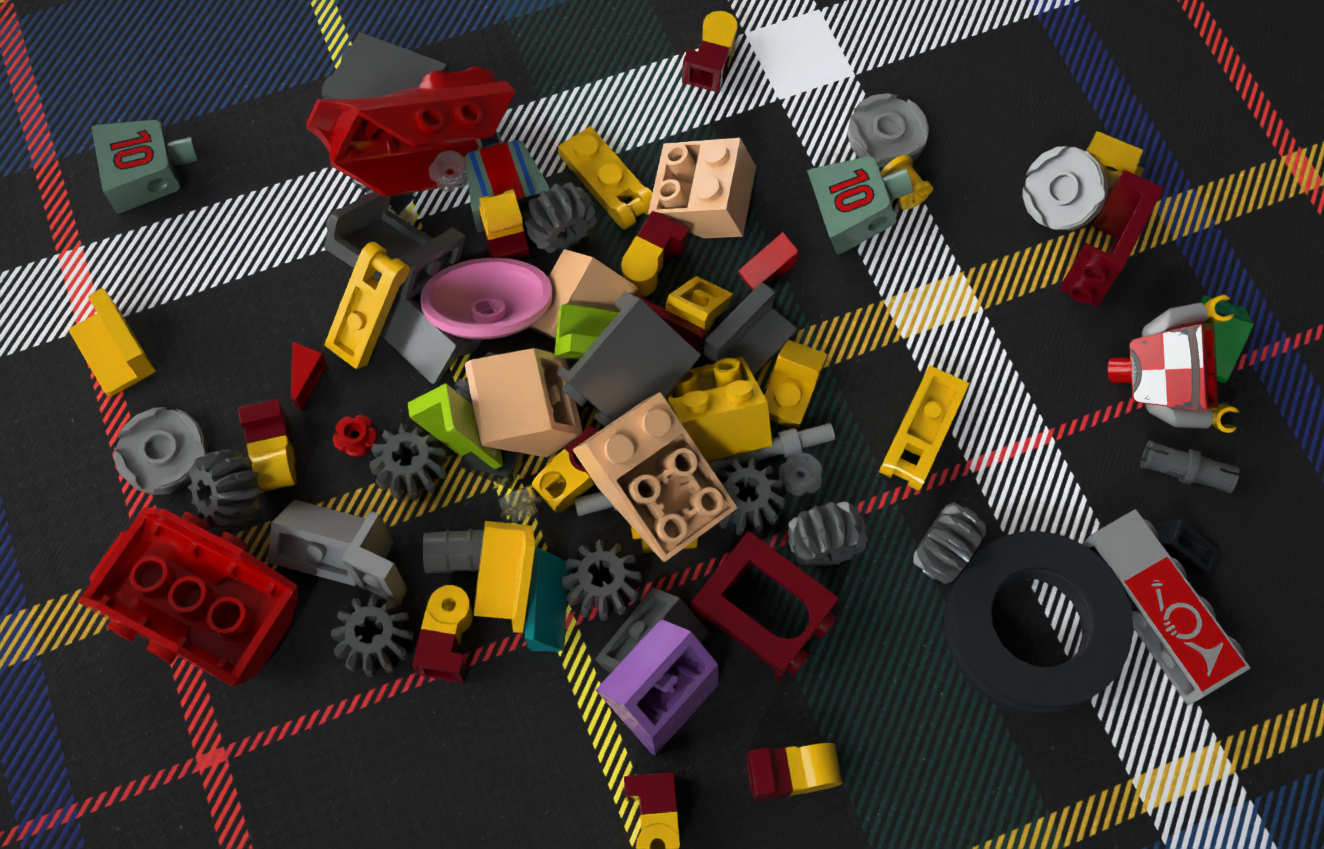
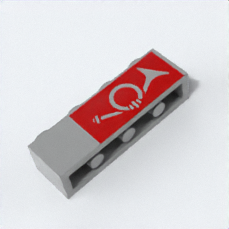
M1136 509L1094 532L1082 543V545L1092 550L1104 560L1119 579L1129 600L1133 629L1187 706L1251 668L1245 661V655L1241 646L1235 639L1227 636L1216 621L1212 606L1206 599L1198 596L1187 581V575L1183 566L1175 558L1169 556L1159 542L1158 533L1154 526L1146 519H1143Z

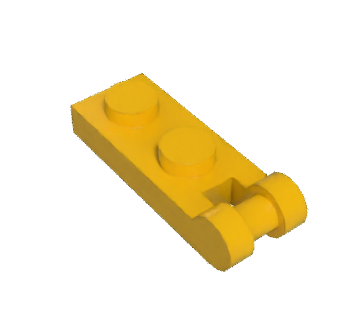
M589 126L558 146V154L623 230L635 224V218L641 214L649 215L653 192L639 182L592 126ZM628 197L632 199V201L627 204L622 202Z
M373 241L362 249L324 344L325 347L355 369L367 366L397 291L410 273L409 265L399 258L392 260L386 255V249ZM376 270L382 274L379 282L373 278Z
M929 365L881 465L879 473L890 478L894 474L909 481L907 486L920 491L970 383ZM904 449L920 456L917 465L900 458Z

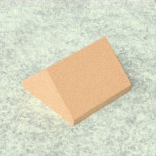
M564 249L548 277L552 286V303L547 312L529 328L556 341L558 308L560 305L572 304L620 312L613 305L624 291L636 295L639 288L594 257Z

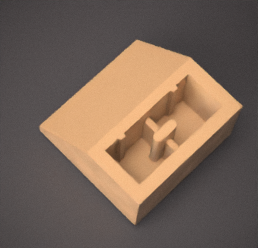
M741 138L663 144L648 214L650 215L653 210L688 227L689 233L702 238L743 237L756 165Z
M532 348L473 359L465 363L481 446L548 457L569 445L583 433L576 402L561 390L567 382L556 374L561 367L569 371L566 358L554 357L555 353Z

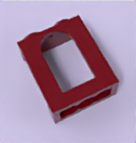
M1123 170L1092 227L1116 238L1109 253L1085 242L1059 289L1068 293L1074 300L1088 303L1097 308L1125 266L1164 188Z
M748 531L691 601L690 610L703 625L710 620L776 671L773 678L779 682L787 671L795 676L811 654L805 647L814 635L823 639L838 619L833 610L839 598ZM752 565L800 599L806 606L809 613V625L800 636L792 639L779 638L726 599Z

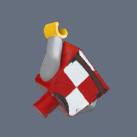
M1220 295L1208 300L1205 305L1203 303H1194L1166 310L1144 326L1141 338L1130 341V357L1111 358L1109 360V381L1112 384L1132 383L1134 402L1145 403L1149 413L1173 427L1209 428L1212 424L1223 432H1234L1237 428L1236 426L1221 424V416L1225 412H1239V410L1228 404H1218L1214 323L1226 322L1234 316V314L1221 317L1215 311L1217 302L1229 300L1230 297Z

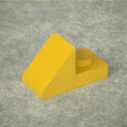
M695 276L669 294L666 301V310L703 328L706 331V339L715 318L728 309L733 293Z
M787 340L777 357L774 373L764 395L768 402L770 421L789 428H796L799 431L828 354Z

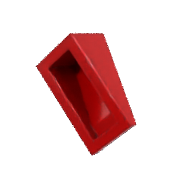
M782 232L738 270V274L753 291L761 282L766 285L794 268L799 251Z
M293 342L291 399L296 408L302 410L326 369L327 363L322 353Z

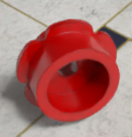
M357 415L355 418L347 416L337 423L335 427L337 432L333 435V443L339 451H343L351 457H362L372 450V444L376 443L378 434L376 429L372 427V420L368 417ZM353 432H358L359 436L357 438H352L351 434Z

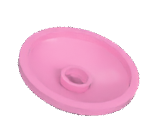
M481 258L457 263L435 274L424 285L420 299L422 311L426 319L442 331L467 339H494L518 333L537 322L547 312L552 303V286L544 272L526 262L508 258Z

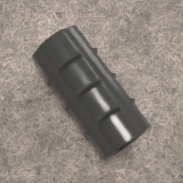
M470 528L468 531H449L447 529L445 532L424 533L423 563L425 572L451 574L452 572L471 571L474 573L479 571L484 530H472Z

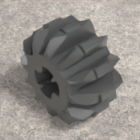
M572 182L566 183L562 187L556 183L546 192L541 190V195L538 198L528 201L529 208L522 214L530 239L533 243H536L539 249H545L548 253L555 252L559 248L562 251L564 249L567 250L572 244L579 245V240L582 237L589 236L591 234L590 228L597 223L594 215L596 211L592 206L593 202L587 193H584L581 187H575Z
M401 422L399 434L395 436L391 432L384 430L382 436L386 444H372V453L376 459L370 461L369 464L372 474L378 475L376 479L378 487L381 490L390 488L392 497L397 500L406 490H408L411 499L415 501L419 498L418 489L424 487L426 491L434 493L436 488L432 479H445L446 471L442 464L447 462L448 455L445 449L439 448L441 441L432 434L427 436V431L420 425L410 433L407 425ZM412 458V465L406 466V459Z
M226 449L207 453L205 456L196 458L195 467L189 471L192 484L188 486V489L192 492L193 496L191 504L198 508V518L206 520L210 528L234 527L253 520L255 511L260 509L261 503L258 499V494L262 492V489L257 483L259 473L253 472L250 457H244L239 450L231 451Z
M754 458L749 460L747 468H742L741 464L734 459L730 463V472L719 468L715 474L737 506L735 511L719 522V526L723 529L731 523L737 524L735 531L738 536L744 534L746 526H750L751 530L758 536L762 533L763 523L771 526L775 525L778 519L776 511L782 510L785 504V499L778 495L783 490L782 480H770L773 474L771 466L765 467L761 471L756 470L757 461ZM739 493H742L743 497H745L746 493L752 494L754 496L753 502H751L750 497L747 498V502L738 499Z
M829 502L823 506L815 505L809 511H801L798 517L793 518L788 523L789 529L787 531L790 539L788 543L791 553L795 556L797 564L810 569L818 566L825 569L829 565H840L842 561L853 559L856 554L861 553L866 548V542L868 541L865 532L867 528L863 516H860L857 507L851 506L848 502H840L838 504Z
M955 502L946 505L915 550L913 563L933 580L936 578L943 584L952 582L961 570L965 568L967 562L980 545L982 538L986 534V523L967 507L963 508Z
M599 539L595 544L596 552L591 553L587 547L581 545L578 548L581 560L567 559L566 569L571 574L562 577L563 588L571 590L567 595V601L570 605L582 603V616L588 617L594 608H598L600 620L605 621L608 619V608L613 607L616 613L623 615L626 613V606L623 600L635 602L638 599V591L632 586L641 583V573L632 570L636 565L634 555H627L621 558L622 545L616 543L610 552L605 551L604 541ZM600 574L610 575L609 585L605 581H603V587L594 585L595 575H597L598 579H601Z
M372 594L366 607L358 598H353L352 606L355 612L350 615L346 611H338L337 617L345 626L331 630L332 638L340 642L333 650L338 659L347 658L345 666L351 672H355L363 666L367 677L375 675L378 664H381L387 673L392 672L394 667L390 659L395 656L398 659L406 660L408 653L401 644H408L414 641L412 631L405 629L411 622L408 613H398L399 604L394 599H390L382 606V601L379 595ZM373 628H378L382 634L374 635L372 643H367L364 636H371Z

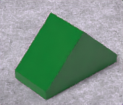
M1203 295L1200 303L1205 305L1213 297ZM1222 301L1216 303V313L1221 317L1234 314L1231 320L1214 323L1217 381L1226 383L1254 323L1246 308Z

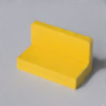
M101 288L88 295L97 314L72 326L69 332L107 396L111 397L150 376L156 370L117 305L106 290Z
M485 521L473 608L474 616L511 619L512 629L515 633H523L535 552V538L531 525Z

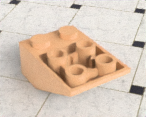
M661 392L643 400L572 449L599 490L663 562H666L737 509V506Z

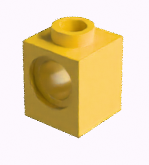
M1096 131L1086 152L1093 154L1104 166L1108 178V198L1123 170L1141 177L1144 168L1137 165L1143 150ZM1105 166L1113 167L1117 171H1111L1107 169Z

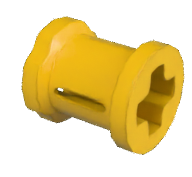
M909 155L895 158L880 172L881 176L884 177L906 168L914 192L899 198L898 204L903 210L918 206L933 191V186L930 182L923 181L912 167L913 160Z

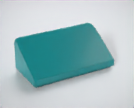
M535 548L526 608L525 641L530 651L560 652L563 651L565 642L567 589L563 588L562 577L567 575L568 570L563 559L540 548Z

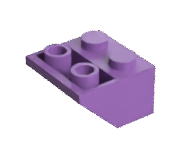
M661 619L601 683L596 691L649 752L656 755L718 686V664L691 631Z

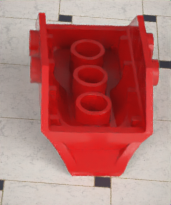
M480 66L450 73L438 70L427 74L417 88L393 92L382 97L317 99L306 122V127L328 149L331 167L383 197L457 186L461 184L467 172L465 156L469 152L479 149L476 139L493 137L516 91L507 81L496 79L492 70L483 69Z
M143 507L129 529L119 534L89 577L90 584L77 603L110 620L106 628L125 640L133 642L138 635L149 641L150 643L146 650L170 664L173 663L176 657H179L232 687L245 683L262 670L290 627L298 601V586L246 552L249 545L228 532H224L221 537L208 532L210 526L197 516L185 512L182 517H179L165 509Z

